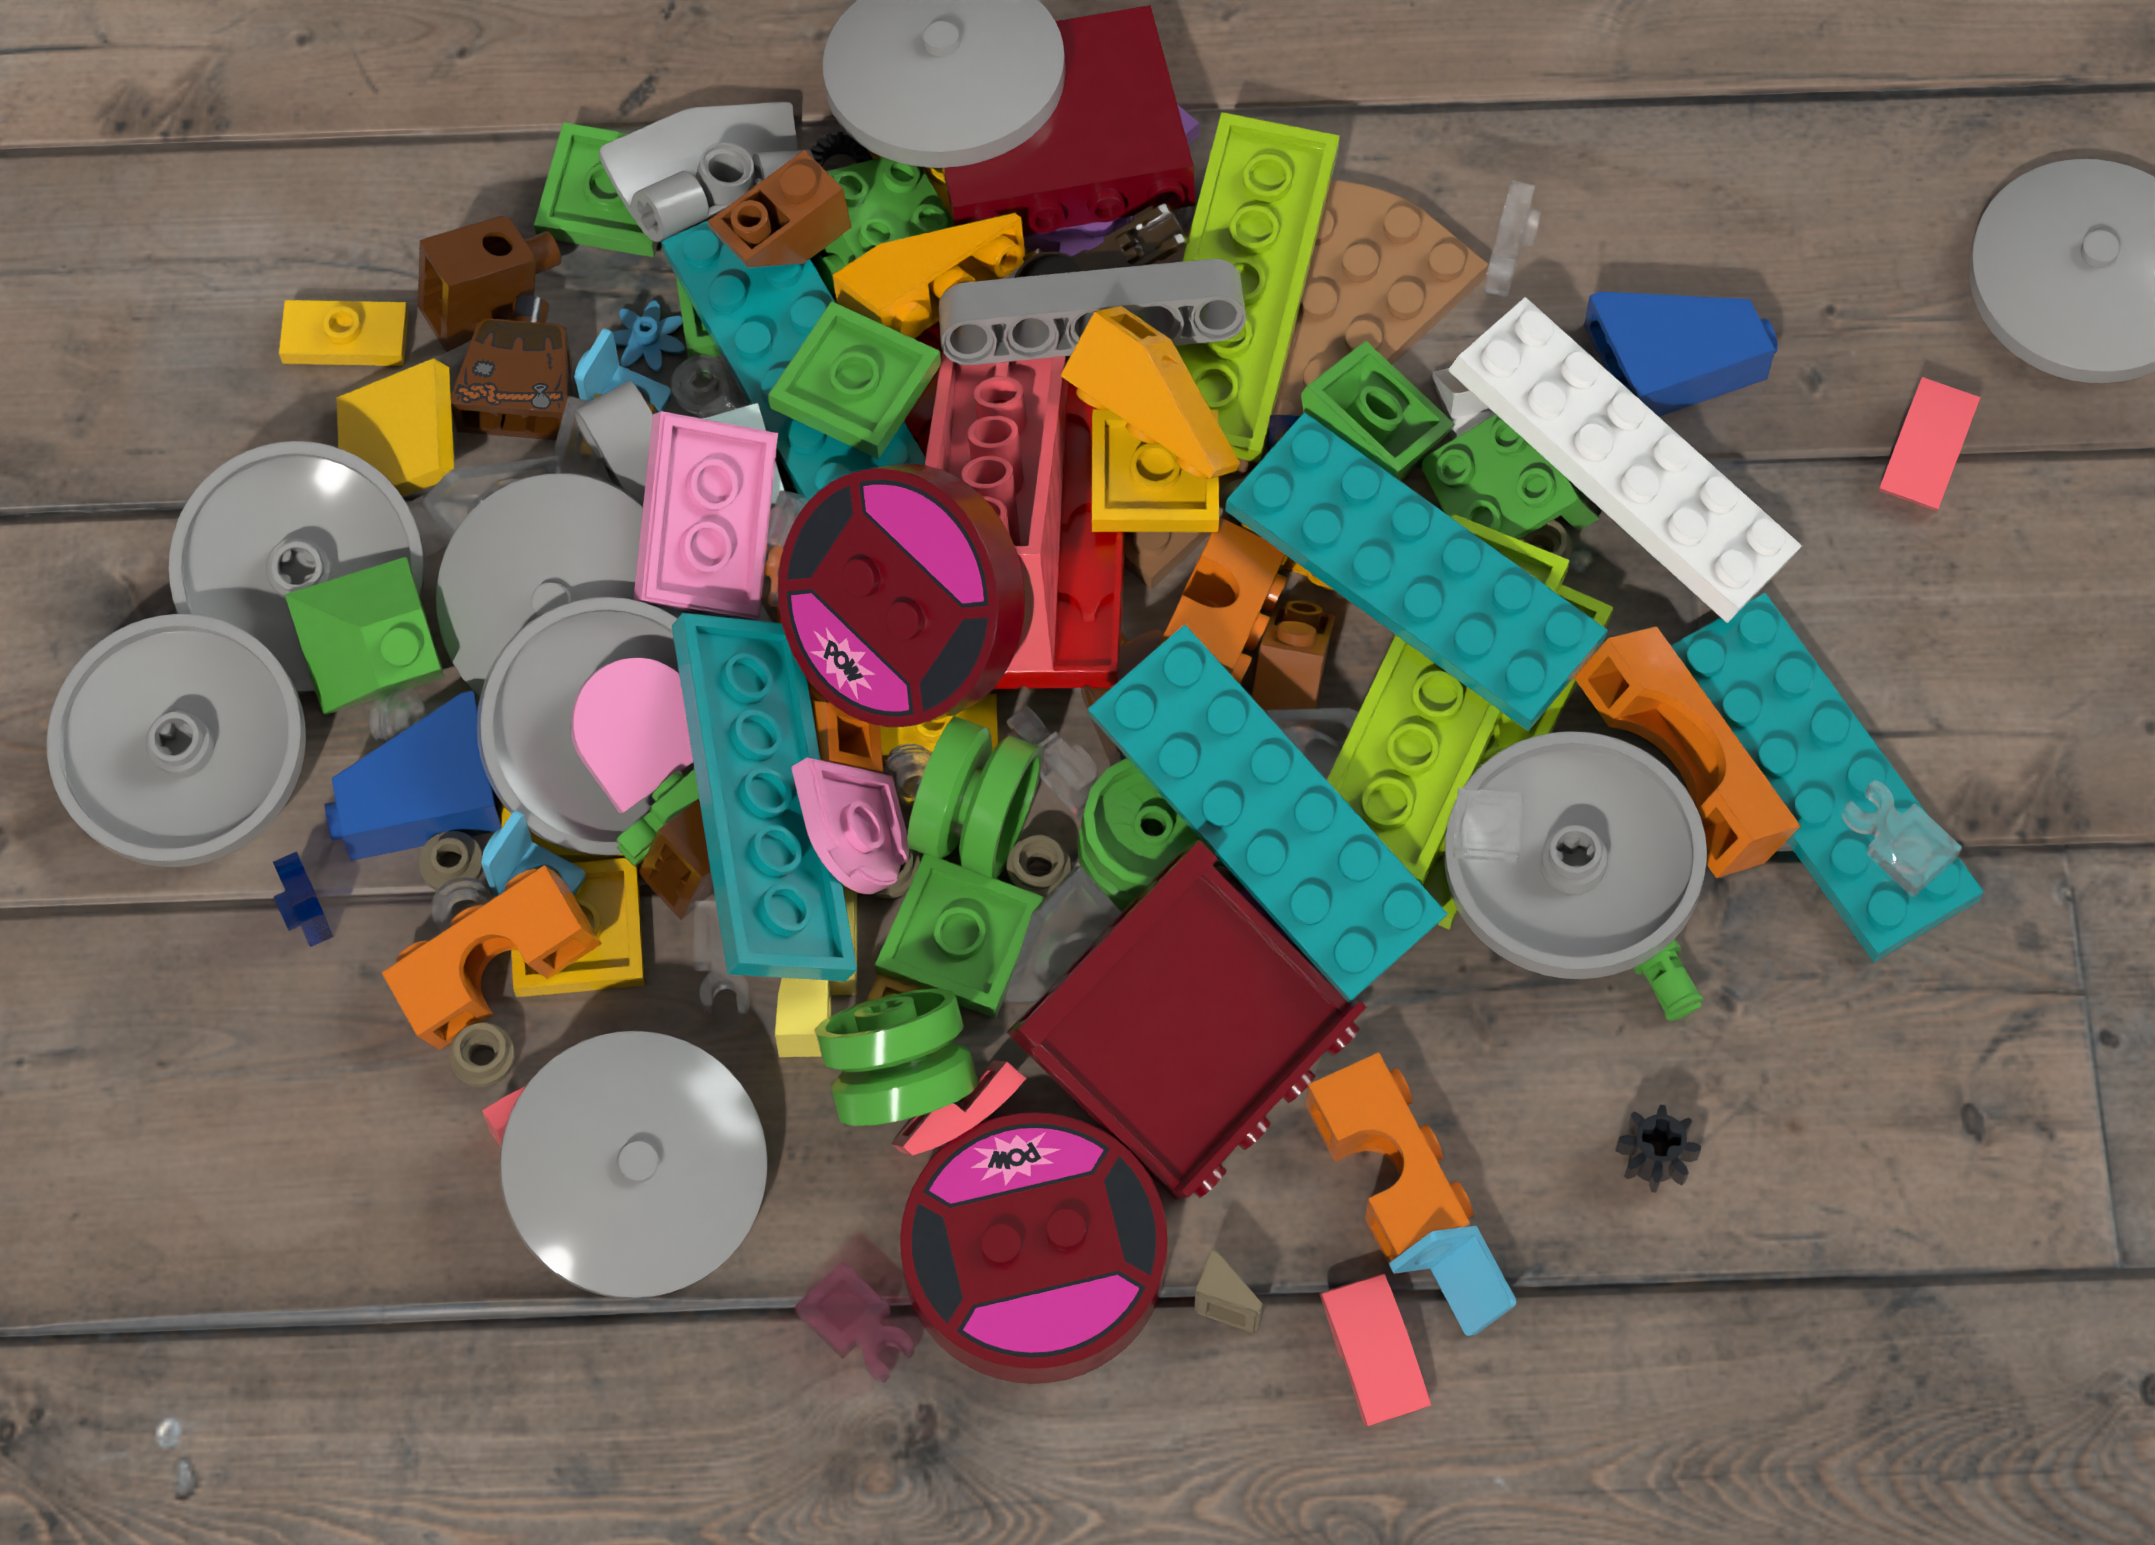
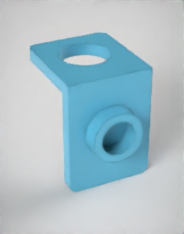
M605 328L602 329L591 349L587 350L581 357L575 370L574 382L577 384L581 406L593 400L595 393L604 394L630 380L638 390L644 392L650 398V404H654L658 412L664 411L672 398L671 389L666 385L620 366L613 332Z
M516 810L513 811L503 828L498 829L492 835L482 855L481 865L490 891L495 896L503 893L506 884L516 875L530 869L538 870L544 865L561 876L574 896L586 879L585 871L582 868L535 844L532 841L525 815Z
M1477 1226L1433 1231L1389 1263L1394 1274L1431 1269L1457 1321L1467 1336L1478 1334L1516 1305V1299Z

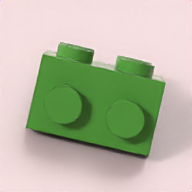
M881 157L826 171L843 188L852 228L813 256L812 260L818 268L819 275L828 291L836 299L832 276L834 273L878 244L954 227L953 219L920 166L907 165Z
M1496 414L1428 454L1422 462V470L1445 514L1452 517V514H1456L1518 540L1560 515L1578 532L1600 519L1590 499Z

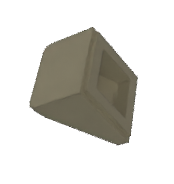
M1211 1249L1195 1292L1194 1310L1197 1311L1196 1314L1251 1333L1254 1331L1258 1332L1261 1324L1262 1302L1215 1249Z

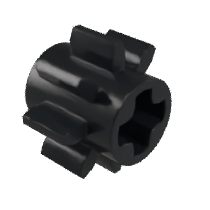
M1661 1104L1656 1115L1646 1119L1637 1112H1633L1628 1126L1634 1136H1620L1615 1150L1622 1155H1630V1162L1627 1165L1624 1177L1631 1179L1638 1175L1643 1180L1649 1182L1651 1192L1654 1193L1657 1192L1661 1182L1671 1177L1676 1183L1683 1185L1687 1180L1689 1172L1687 1166L1682 1161H1696L1701 1152V1145L1695 1142H1687V1134L1692 1120L1686 1118L1679 1122L1674 1117L1667 1115L1666 1106ZM1650 1141L1662 1142V1149L1666 1156L1654 1155L1653 1144H1650Z

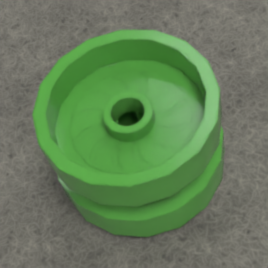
M954 716L938 739L919 785L910 816L907 834L908 848L938 859H944L959 844V855L963 868L997 879L1007 865L1008 855L1017 844L1030 812L1040 779L1043 747L1007 736L992 751V739L989 728Z
M1126 758L1108 767L1091 787L1077 839L1080 870L1093 892L1115 909L1123 911L1184 846L1198 840L1203 844L1204 842L1130 760Z
M923 989L884 996L842 1010L823 1020L814 1029L825 1066L842 1071L830 1084L836 1112L841 1123L852 1126H865L906 1120L953 1104L973 1092L978 1085V1080L971 1053L966 1046L951 1043L964 1028L957 999L953 991Z

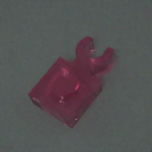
M844 1261L840 1262L795 1305L796 1314L842 1359L857 1346L863 1352L864 1364L868 1373L880 1382L885 1383L890 1378L888 1368L877 1358L881 1349L887 1346H894L908 1359L915 1354L913 1342L906 1332L897 1327H883L880 1324L890 1314V1306Z

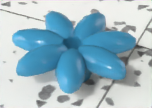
M651 301L647 305L643 317L638 316L629 309H621L619 311L620 319L627 329L615 331L613 335L616 346L627 347L621 357L622 367H631L644 354L646 363L651 370L659 372L662 368L661 351L669 354H681L685 351L684 344L677 338L670 336L683 326L682 316H672L660 321V305L657 301Z

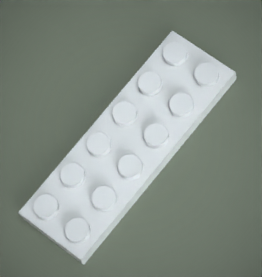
M1526 297L1464 350L1448 371L1725 622L1728 623L1802 547L1799 542Z

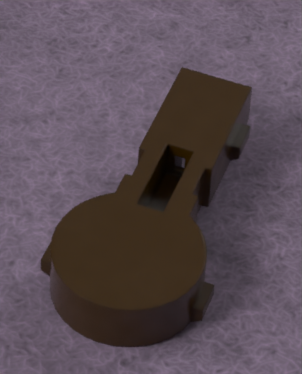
M1162 204L1156 208L1151 205L1136 214L1134 221L1104 237L1105 242L1091 250L1084 249L1075 255L1055 251L1042 252L1040 248L1022 257L1024 263L1020 266L1014 278L1152 265L1158 260L1163 261L1177 253L1179 248L1190 243L1169 204Z

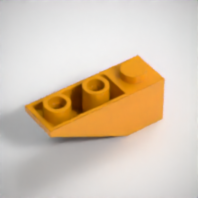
M1016 213L878 244L832 275L837 304L914 339L939 321V301L947 289L961 283L1002 279L1012 274L1024 263L1022 257L1026 255L1021 217Z
M1123 306L1094 311L1060 375L1078 388L1076 391L1078 397L1097 409L1111 410L1127 421L1126 429L1133 436L1149 444L1162 445L1177 456L1175 461L1180 468L1195 477L1212 479L1236 471L1240 461L1171 339Z

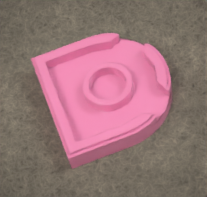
M628 658L601 667L582 684L572 710V742L578 756L619 813H624L649 795L673 773L679 770L682 771L693 763L680 676L674 669L651 659Z
M808 757L791 766L808 836L814 850L828 871L843 885L862 894H874L894 884L898 880L897 877L899 876L901 865L908 861L909 848L907 831L892 775Z

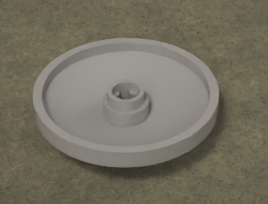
M857 0L839 18L827 39L823 56L825 92L830 109L839 125L857 143L877 155L895 162L929 168L958 167L975 164L995 158L1016 148L1032 137L1050 118L1061 98L1065 83L1063 40L1055 20L1039 0Z
M2073 159L2035 168L2010 182L1996 195L1983 213L1969 256V282L1972 296L1983 321L1990 331L2008 350L2026 363L2041 371L2064 379L2086 383H2113L2136 379L2154 372L2155 177L2131 166L2112 161Z
M303 441L278 442L248 450L230 459L212 472L194 491L178 518L172 536L169 553V580L173 601L178 614L212 617L241 628L255 637L275 656L292 680L298 694H308L316 692L285 594L407 557L421 600L425 577L424 550L419 530L408 505L393 484L375 467L358 456L330 445Z
M565 473L542 474L524 478L495 491L480 502L461 522L449 542L440 566L436 606L440 633L445 648L459 674L479 696L481 695L487 674L503 647L518 631L540 615L559 606L589 598L615 597L633 600L643 502L639 498L611 482L596 477ZM657 607L676 618L682 613L689 614L687 611Z
M599 597L578 600L552 609L529 622L510 639L494 660L485 679L478 705L477 742L480 758L486 776L502 804L511 814L515 810L524 814L529 830L538 837L553 845L574 852L591 855H621L622 853L617 849L619 845L617 838L631 825L651 811V806L656 803L652 797L653 791L624 813H619L578 756L571 738V718L574 702L580 687L590 675L607 664L628 658H646L661 662L679 673L671 626L677 620L675 616L647 603L626 598ZM691 763L682 770L685 776L694 770V763Z
M170 614L143 619L113 632L97 643L80 659L65 679L54 702L47 732V759L54 788L69 815L89 836L111 852L131 861L158 867H184L207 863L222 858L254 840L274 821L288 802L301 773L306 746L305 719L298 693L292 680L275 656L255 637L241 628L222 620L195 614Z
M1570 731L1539 735L1511 745L1491 757L1469 778L1459 793L1449 817L1445 839L1444 863L1449 891L1456 908L1472 932L1491 950L1517 966L1542 975L1565 979H1590L1630 970L1660 953L1678 936L1689 921L1702 890L1706 869L1707 846L1701 817L1694 801L1678 778L1664 764L1647 752L1622 740L1601 734Z
M645 1031L614 1032L584 1040L566 1049L541 1068L526 1085L511 1110L503 1132L499 1158L500 1186L505 1207L517 1234L536 1259L552 1273L580 1289L598 1295L627 1299L650 1298L680 1290L703 1279L723 1264L740 1246L756 1219L764 1196L767 1178L766 1143L763 1128L750 1097L732 1073L713 1056L684 1040L665 1034Z

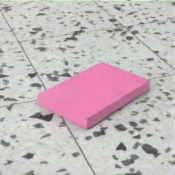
M663 411L653 414L633 600L652 606L717 617L759 620L778 433Z

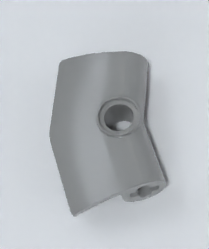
M772 102L685 109L601 146L599 158L617 194L633 219L650 240L659 242L701 222L710 220L803 150H798L792 104L790 102ZM805 150L814 159L812 152Z

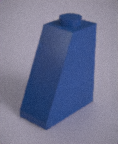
M1602 291L1589 296L1584 327L1604 368L1658 417L1768 379L1774 353L1778 351L1777 338L1769 320L1759 318L1750 299Z
M474 691L459 694L332 778L335 801L324 804L327 825L332 841L343 839L351 861L422 847L430 838L446 831H459L472 837L496 832L498 829H501L496 794L486 776L480 758L477 742L478 704Z

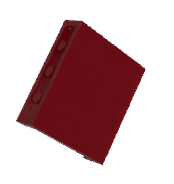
M1151 5L1055 21L1060 30L1064 45L1065 83L1061 98L1050 118L1032 137L1002 155L975 164L942 168L954 227L1016 213L1021 217L1023 235L1048 233L1057 229L1096 222H1111L1116 219L1135 216L1151 205L1156 208L1162 204H1169L1172 210L1195 206L1194 164Z
M1200 840L1184 846L1006 1032L1109 1135L1131 1151L1147 1173L1174 1199L1189 1198L1193 1193L1199 1198L1206 1195L1226 1174L1227 1169L1221 1164L1224 1159L1238 1145L1243 1150L1248 1149L1267 1131L1272 1123L1266 1117L1268 1112L1282 1098L1287 1103H1290L1308 1087V1084L1316 1077L1310 1068L1326 1051L1334 1056L1355 1037L1360 1028L1354 1021L1367 1008L1361 1001L1348 1003L1212 866L1218 858Z

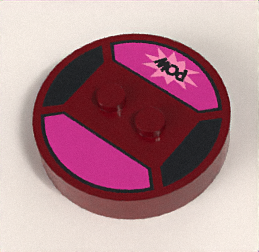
M895 464L855 471L823 487L807 502L795 519L783 547L778 572V603L781 622L786 640L800 669L815 689L832 705L860 721L884 727L915 726L949 717L972 707L993 690L1004 676L1012 662L1021 637L1025 611L1024 581L1020 561L1010 534L992 506L969 484L948 472L927 465Z
M1019 1113L998 1117L976 1125L951 1140L928 1162L912 1187L902 1217L900 1233L902 1268L905 1286L917 1317L930 1336L949 1355L979 1373L1000 1380L1027 1384L1052 1383L1084 1375L1109 1362L1125 1350L1148 1323L1159 1301L1166 1276L1167 1223L1159 1193L1151 1177L1131 1151L1117 1139L1089 1123L1072 1117L1049 1113Z

